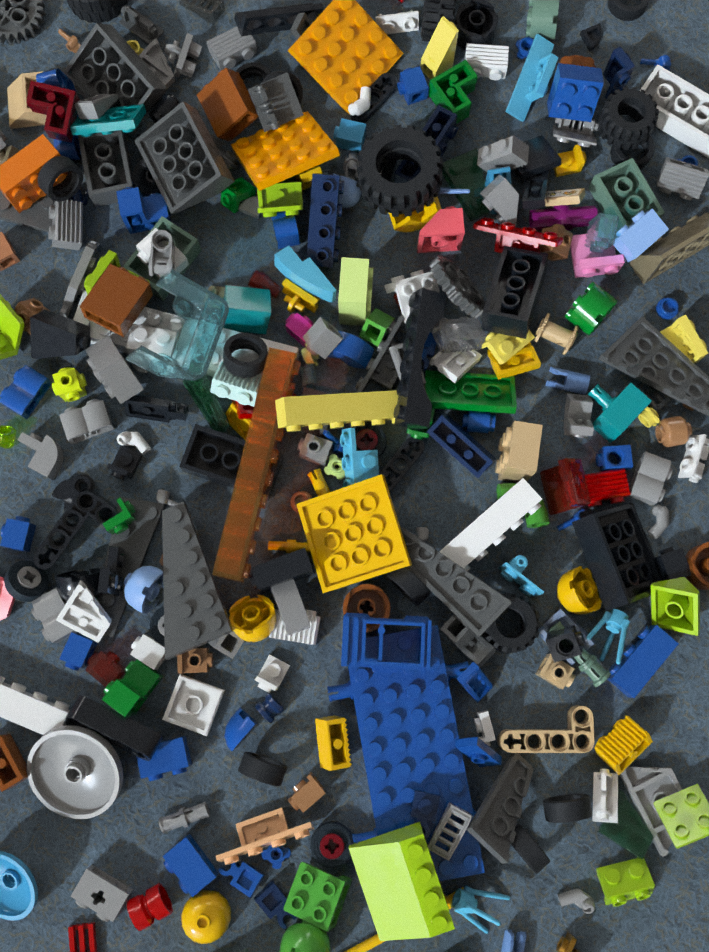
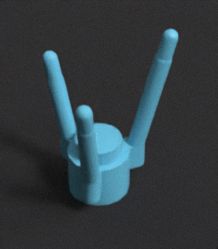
M611 609L610 612L605 611L602 619L586 637L587 640H590L605 623L607 624L606 628L610 631V634L599 658L601 662L605 659L615 633L618 634L621 631L616 664L621 663L626 632L630 621L628 620L629 616L618 609Z
M465 886L464 890L461 888L457 889L452 899V908H454L455 912L464 916L486 934L489 930L470 914L475 913L497 926L501 925L499 920L477 908L478 901L474 895L510 900L509 895L472 889L468 886Z

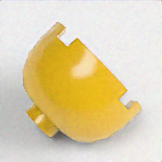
M578 566L567 571L559 579L557 597L566 610L573 614L581 615L595 612L601 608L602 601L599 598L598 589L590 569H582V566Z
M257 595L258 598L251 599L250 596H245L237 600L230 607L229 620L233 631L246 642L262 641L274 630L276 624L275 608L271 600L263 595Z
M200 890L196 895L191 896L185 903L181 914L182 928L185 934L192 941L200 944L212 943L221 938L227 931L231 920V907L227 899L221 893L211 890Z

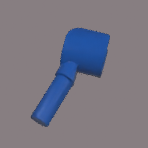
M663 55L658 59L641 58L640 64L654 66L658 64L670 71L671 60L668 55Z
M324 430L323 434L334 443L332 451L343 453L340 439L334 437L328 430Z
M585 509L574 513L573 518L556 526L558 531L573 525L572 522L580 519L579 514L584 512Z

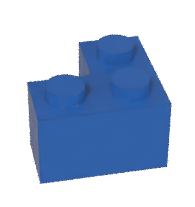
M126 187L123 190L116 191L120 216L130 234L151 230L161 216L171 221L170 210L162 194L153 193L147 197H142L138 187Z

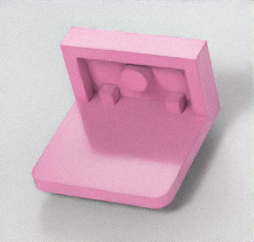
M610 231L573 235L570 253L575 278L613 275L620 271L625 263L624 255H616L615 247L611 243L613 236Z

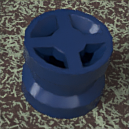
M270 693L265 696V700L262 703L255 705L257 711L269 723L274 721L278 713H282L285 710Z

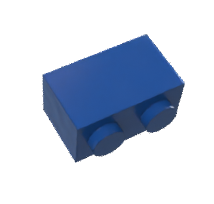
M186 736L160 742L150 761L137 757L141 779L148 777L149 781L163 778V773L172 771L173 775L186 772V767L192 765Z
M190 833L162 856L165 859L163 863L166 869L171 874H176L180 880L178 882L180 888L184 893H189L192 897L219 874Z

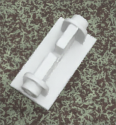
M411 9L408 12L396 14H379V16L375 17V22L387 35L419 30V11Z
M706 434L690 436L686 443V451L680 464L678 478H689V481L698 483L702 479L705 464L699 462V460H707L709 453V439L706 438Z
M600 769V772H594L592 817L594 822L618 823V774L610 773L609 769Z

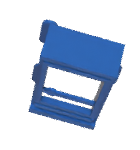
M346 613L343 616L341 666L370 667L375 673H396L398 669L430 670L432 620L426 616H406L404 619L370 618L365 613ZM366 624H380L378 628V662L365 661ZM384 625L421 626L420 664L382 662Z

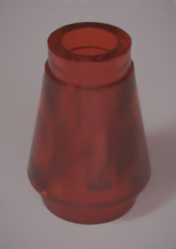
M256 270L248 283V286L251 288L270 290V297L275 299L282 289L279 284L263 271L259 272Z

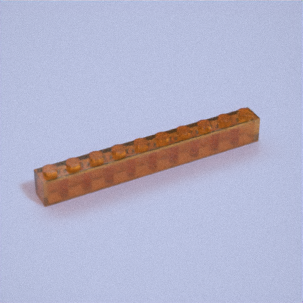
M269 347L212 573L215 577L243 583L244 578L249 577L251 564H248L250 554L254 555L257 541H254L255 532H259L261 529L262 518L259 516L261 508H266L268 495H265L266 487L272 484L274 473L270 471L272 463H277L279 450L276 447L278 441H282L285 429L278 428L275 400L282 397H290L294 394L295 383H292L293 377L299 374L301 364L297 359V353Z

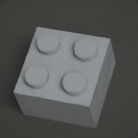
M109 335L85 349L90 357L86 361L98 381L104 385L111 399L116 397L119 403L122 404L144 390Z

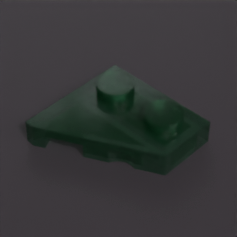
M619 790L618 823L601 822L597 832L637 858L643 859L654 837L647 826L642 823L636 809H633L625 797L626 794Z

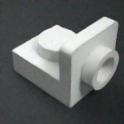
M269 654L259 675L255 678V681L259 682L257 687L268 693L271 690L277 691L290 665Z
M486 710L476 712L478 718L474 719L477 733H482V736L479 738L488 746H491L490 741L496 739L489 712Z

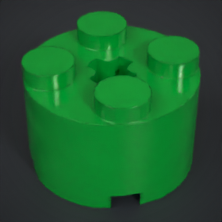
M592 282L585 290L586 294L580 295L572 304L574 307L565 315L568 321L578 326L588 336L594 332L618 302L595 282Z

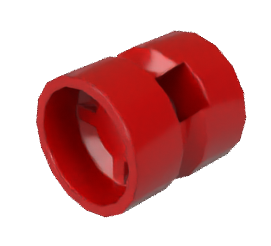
M161 883L147 889L145 896L143 894L136 895L127 901L129 917L138 931L151 926L155 918L160 921L173 913L171 900Z

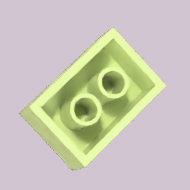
M341 258L338 297L339 324L364 326L367 317L371 314L373 268L369 267V259Z

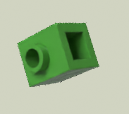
M375 308L367 317L359 337L379 346L382 339L387 337V331L395 318Z

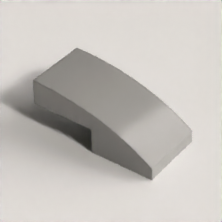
M294 579L272 586L271 591L287 635L289 636L310 628V623Z

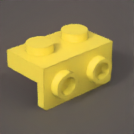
M686 315L679 317L671 326L660 331L694 364L708 354L706 343L699 338L694 323Z
M530 330L526 339L489 332L483 337L485 341L480 344V347L482 349L488 347L501 365L535 337Z

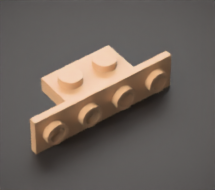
M281 807L237 823L236 828L241 847L216 855V860L221 863L225 862V865L239 861V856L247 853L249 857L263 852L262 848L272 845V848L285 845L286 839L295 836L296 840L310 835L309 831L314 830V826L311 822L289 829L284 810Z

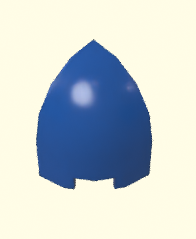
M241 707L230 718L225 728V741L231 752L257 724Z

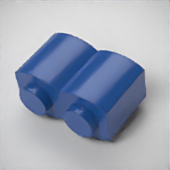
M25 365L15 372L13 383L2 390L0 403L27 420L52 385V382L44 375Z

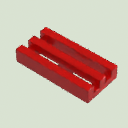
M95 922L75 924L68 927L70 952H77L76 930L79 933L80 952H86L85 929H88L90 952H97Z

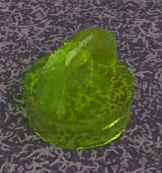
M1 425L0 447L10 449L14 446V441L16 440V430L11 426Z

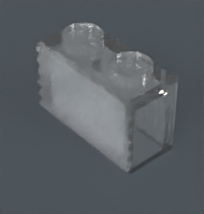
M467 316L460 317L459 319L442 318L435 324L432 335L442 354L448 352L455 353L456 351L480 350L487 337L485 331L482 330L480 320L475 317L468 318Z

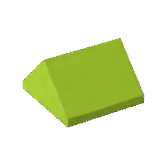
M685 577L652 583V625L699 636L700 592Z

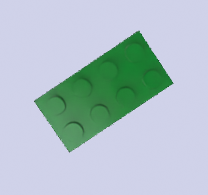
M425 371V390L432 408L516 414L515 376L498 380L496 375L466 373L454 383L439 371Z

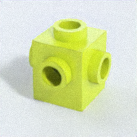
M62 368L58 373L52 374L54 379L52 383L53 391L56 396L59 395L65 402L76 401L82 396L87 395L85 376L83 373L80 374L75 368Z

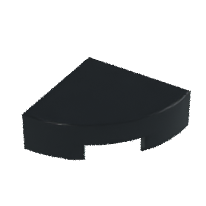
M600 23L580 32V36L589 51L593 50L600 41L602 31Z

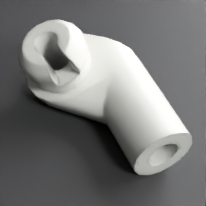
M361 87L360 99L348 106V111L351 115L359 116L369 110L371 101L370 87Z
M125 431L117 436V442L120 445L136 446L142 455L151 450V447L139 432Z

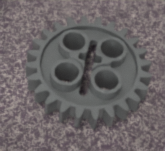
M0 0L1 44L8 40L9 44L12 45L15 39L20 44L21 38L29 40L28 34L35 36L34 29L41 30L39 23L45 22L42 16L46 15L45 5L42 0Z
M442 255L435 258L430 264V271L433 273V277L437 279V284L442 286V291L446 292L448 298L455 305L459 306L461 311L464 310L472 318L475 317L477 319L480 317L486 302L483 300L484 297L480 294V290L474 286L475 283L471 281L463 269L458 268L457 264H453L450 259L448 260Z

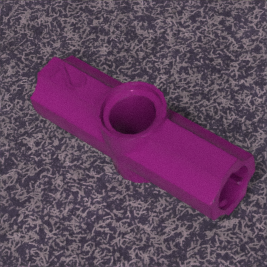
M560 205L554 206L552 209L530 210L529 225L536 230H542V228L559 224L563 225L568 231L574 227L596 226L598 211L595 205L581 207Z

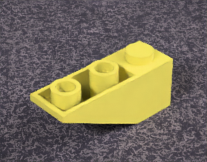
M444 16L440 19L421 58V70L430 80L453 67L459 30L453 22H449Z

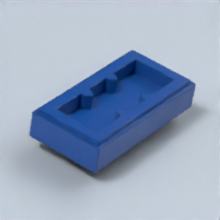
M472 662L457 678L459 683L477 703L493 688V684L475 662Z
M479 737L456 740V748L479 767L501 765L502 757Z

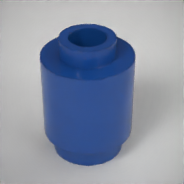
M467 411V414H463L462 427H466V432L488 434L489 431L494 432L495 414L480 411Z

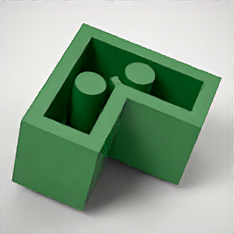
M465 59L431 79L428 95L436 107L439 105L457 114V123L469 117L472 103L466 95L475 90L478 76Z
M138 659L135 662L132 660L124 670L126 675L123 679L112 680L103 691L105 696L102 700L124 717L135 715L163 678L162 674Z

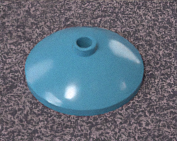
M0 851V918L11 921L20 920L26 917L36 906L38 899L36 880L29 867L21 859L13 854Z

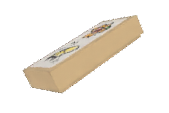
M585 188L548 191L546 207L580 204L585 197Z

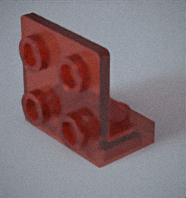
M565 458L558 461V466L540 472L550 515H556L592 504L581 459Z

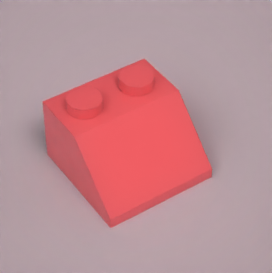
M449 206L440 209L420 230L417 253L460 251L465 234L463 208Z

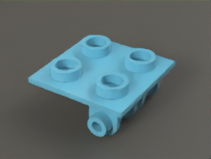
M518 555L508 563L505 562L498 567L502 571L500 575L509 582L514 580L520 585L519 590L528 597L531 595L536 597L544 593L542 589L521 574L528 564L525 556Z

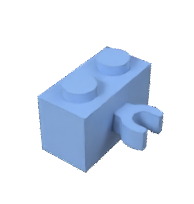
M653 208L645 213L641 210L632 218L633 223L630 226L625 224L615 232L617 237L611 243L620 254L624 255V259L627 262L636 259L669 230Z

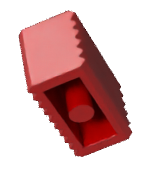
M625 468L579 475L576 478V484L581 505L588 504V508L601 506L603 501H610L611 504L624 502V498L630 495Z

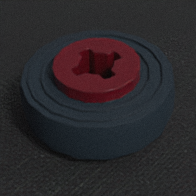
M365 422V426L352 427L355 428L356 451L378 450V458L381 457L387 444L386 435L382 428L378 425L372 426L371 422Z
M339 822L321 824L311 837L310 849L312 856L318 864L326 868L343 866L351 857L348 846L354 844L353 837L347 827Z

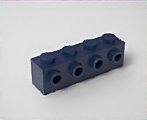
M438 105L424 126L423 131L427 132V137L432 136L436 141V145L441 150V156H443L447 149L448 141L450 139L453 140L457 134V114ZM402 160L394 173V183H405L414 179L421 169L411 161Z
M312 174L307 258L310 257L316 266L333 268L334 262L338 263L339 249H335L336 240H340L341 227L337 226V219L342 217L343 204H339V194H344V181L341 180V175Z

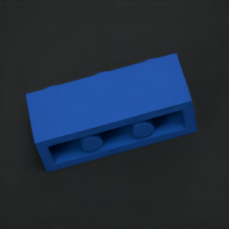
M646 625L637 635L639 640L635 644L631 643L623 651L625 657L621 660V663L616 664L615 662L609 668L611 675L607 680L628 698H635L679 644L658 625H650L649 627Z

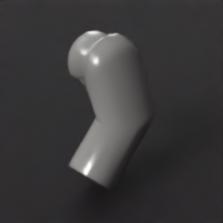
M660 504L655 505L652 509L653 515L656 516V523L648 531V534L654 539H657L669 526V510L666 506Z
M576 888L557 894L561 907L574 903L586 914H591L595 910L593 898L581 889Z

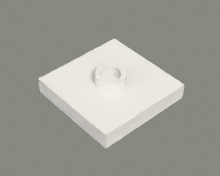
M180 674L162 720L208 736L225 690Z

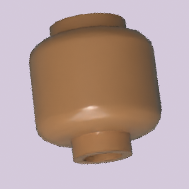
M681 416L664 418L656 426L655 435L657 441L665 447L684 445L688 442L689 436L692 435V427Z

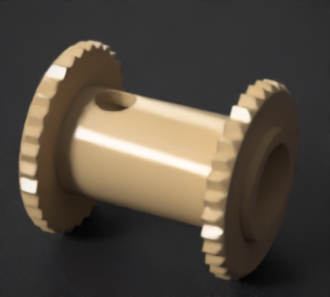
M547 313L540 322L534 341L537 342L540 337L564 347L562 354L565 355L571 349L577 337L579 327L575 326L573 331L549 321L550 313Z

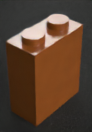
M229 68L221 70L197 94L216 136L223 140H233L258 118L250 94L240 74Z
M109 264L81 303L80 308L84 318L124 337L153 296L149 281L144 277H136L121 266L116 267Z

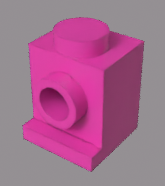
M292 313L286 320V332L303 347H306L303 336L314 323L305 315L302 317L298 313Z

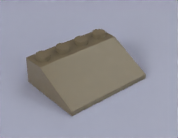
M705 213L700 217L695 215L682 228L680 226L675 227L668 233V236L665 238L661 236L641 255L630 261V266L643 284L709 246V213Z

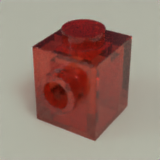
M100 651L90 657L87 662L89 666L85 671L106 687L112 680L116 681L124 674L125 667L119 663L121 658L114 652Z

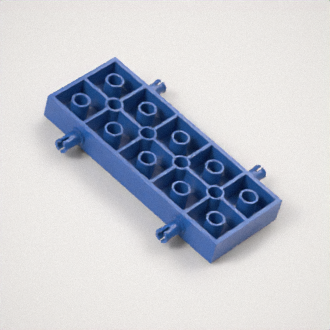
M438 625L432 626L430 670L398 669L396 673H375L370 667L348 666L350 676L348 683L327 686L328 693L338 692V694L329 695L330 702L345 698L354 699L376 828H374V831L352 834L354 844L415 822L417 818L410 816L415 790L440 796L435 822L430 820L427 822L430 829L429 837L426 839L427 844L449 802L469 812L473 817L477 812L472 808L462 752L456 748V740L459 739L448 683L450 679L458 678L464 672L460 671V669L468 668L469 664L468 661L450 665L444 662ZM421 628L383 635L382 662L420 664ZM379 636L366 638L365 661L378 662ZM454 814L450 816L451 819L461 824L463 819ZM446 823L445 825L446 828L454 831L455 833L458 830V828L454 827L449 823ZM467 830L449 861L430 851L440 881L485 873L479 841ZM443 831L440 836L452 842V836ZM438 840L435 844L446 851L449 846Z

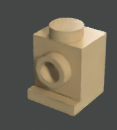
M546 654L535 674L557 688L564 689L565 686L569 688L573 683L575 675L572 673L575 668L563 661L554 663L551 654ZM557 668H560L562 670L561 677H557L555 675V670Z

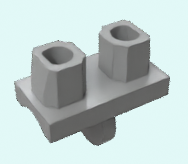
M189 33L186 34L182 49L179 47L180 43L178 41L165 46L164 52L169 56L168 61L174 63V60L178 59L174 70V77L179 78L180 74L189 77L193 76L196 63L186 60V56L198 60L202 46L193 42V35Z

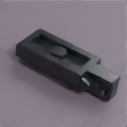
M135 395L124 402L125 415L129 417L169 423L170 420L176 419L186 421L189 413V405L176 403L171 400Z

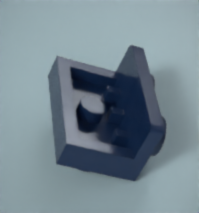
M621 47L613 50L603 73L610 83L605 95L606 99L615 90L619 89L622 91V88L626 87L635 68L630 56Z

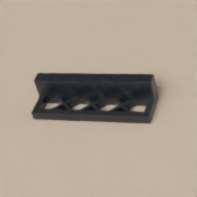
M307 3L236 12L234 20L241 36L291 30L298 13L305 12L313 23L323 12L324 7L322 3Z

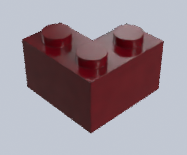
M31 81L26 103L32 112L47 115L44 127L45 132L52 139L72 143L73 135L70 126L77 119L78 113L75 103L80 101L76 91Z

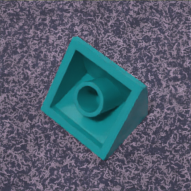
M225 285L222 328L237 332L266 334L271 316L270 290Z

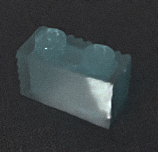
M599 213L588 222L589 226L587 228L589 230L586 231L588 234L585 240L587 243L584 245L590 248L589 251L601 253L615 244L619 216Z

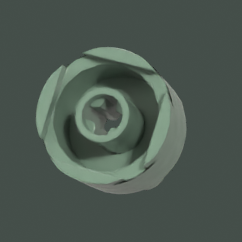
M529 0L526 37L534 39L535 35L539 34L547 40H555L559 0Z

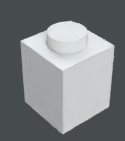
M143 634L142 637L138 636L131 646L133 651L130 655L153 670H158L165 660V646L147 634Z

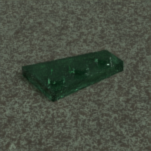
M477 148L443 162V175L451 189H470L468 194H455L470 221L476 220L490 212L482 203L484 198L480 194L486 186L482 168L477 165Z

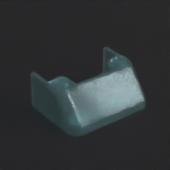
M171 269L156 282V285L175 295L173 310L179 317L185 320L172 357L164 353L157 354L141 345L127 355L126 360L159 377L197 381L207 373L229 313V306L220 296Z

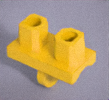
M285 278L282 282L284 286L282 292L286 294L284 301L289 304L287 311L292 313L297 309L303 312L307 308L315 313L320 299L307 293Z

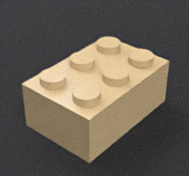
M514 421L510 427H507L506 433H503L498 445V451L502 452L495 466V473L499 474L498 480L518 483L524 478L528 481L537 472L543 425Z

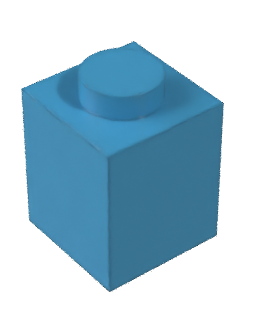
M341 118L340 126H336L333 139H336V146L359 153L365 141L367 124Z

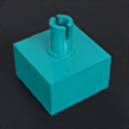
M632 383L617 397H611L597 384L588 394V396L592 397L603 407V412L592 423L594 429L611 443L626 430L652 400Z

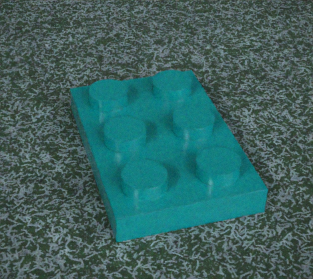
M145 105L109 108L99 119H80L78 116L70 126L72 135L88 137L100 132L103 135H108L118 130H122L125 133L132 132L146 114Z

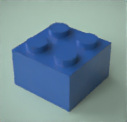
M558 63L547 100L548 116L591 122L604 84L601 68Z

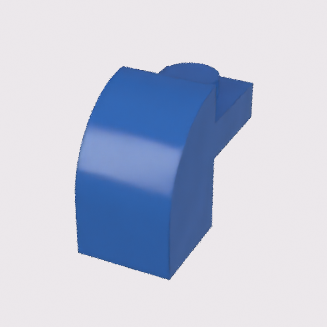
M338 331L343 340L327 357L341 359L350 367L366 369L374 348L355 335Z

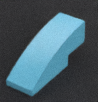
M289 245L274 254L275 266L292 283L319 299L331 303L335 301L337 290L310 257L302 262Z

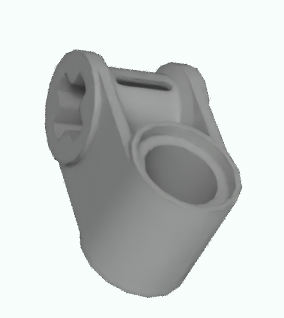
M158 230L152 235L149 257L150 276L163 274L174 277L175 244L171 234L166 230ZM161 241L169 242L165 247L158 246Z

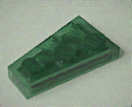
M199 358L192 360L183 379V384L211 429L225 433L229 426L228 418L223 412L216 395L210 392L211 384Z

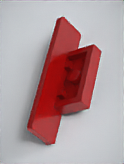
M481 218V220L473 225V229L497 234L494 252L498 253L503 252L504 246L539 252L541 244L558 247L563 243L564 239L557 237L558 234L554 232L539 233L532 227H523L521 229L515 227L513 223H494V220L491 218Z

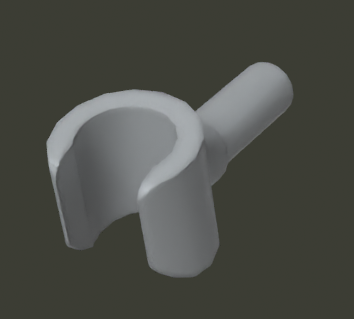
M158 490L156 496L158 503L169 506L178 504V502L169 499L170 492Z
M417 527L415 536L426 541L429 535L428 528Z

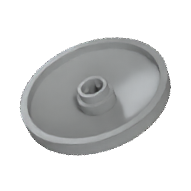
M73 725L54 728L45 733L34 744L28 755L27 776L34 794L48 809L61 816L72 819H88L98 816L113 804L121 791L123 769L119 756L105 738L90 729Z

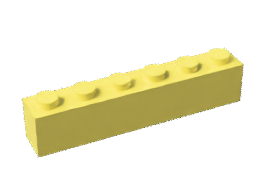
M397 390L282 397L275 400L278 428H287V432L300 431L301 427L308 426L309 430L323 429V425H330V429L342 428L345 423H351V427L365 426V422H371L372 426L383 425L385 421L392 420V424H395L394 409L398 402Z

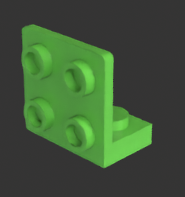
M301 862L287 897L284 911L320 929L329 931L336 927L352 878L345 875L336 877L306 862Z

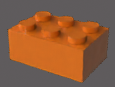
M43 134L0 165V191L18 213L29 209L35 201L46 196L45 192L38 186V174L46 162L54 157L61 156ZM68 171L62 173L55 180L53 186L60 184L66 178Z

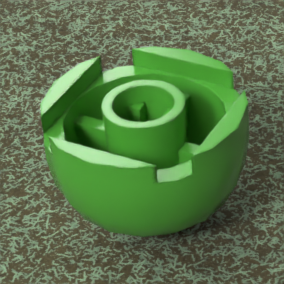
M302 920L301 923L292 924L283 934L279 952H330V939L325 930Z

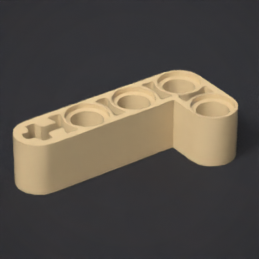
M575 705L567 713L568 729H505L498 734L497 743L501 749L509 753H586L594 747L593 713L586 706ZM578 710H582L585 714V718L581 723L575 720V714ZM510 734V737L514 739H521V744L511 743L509 747L508 744L504 743V739H508ZM532 734H536L538 737V744L535 747L528 745V738ZM556 734L562 737V743L559 747L552 745V738ZM583 734L586 743L584 746L578 747L576 738Z

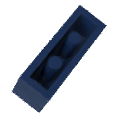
M447 413L441 415L427 431L431 437L477 478L496 459Z

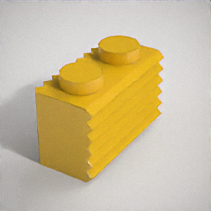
M333 715L315 719L320 768L332 771L348 768L352 765L349 758L351 754L348 753L350 750L348 746L350 744L347 743L349 740L346 733L348 730L346 728L347 724L345 723L347 719L344 717Z
M626 716L625 719H619L614 724L612 731L607 736L604 735L598 739L594 749L597 755L614 772L620 775L653 741L646 730L632 718Z

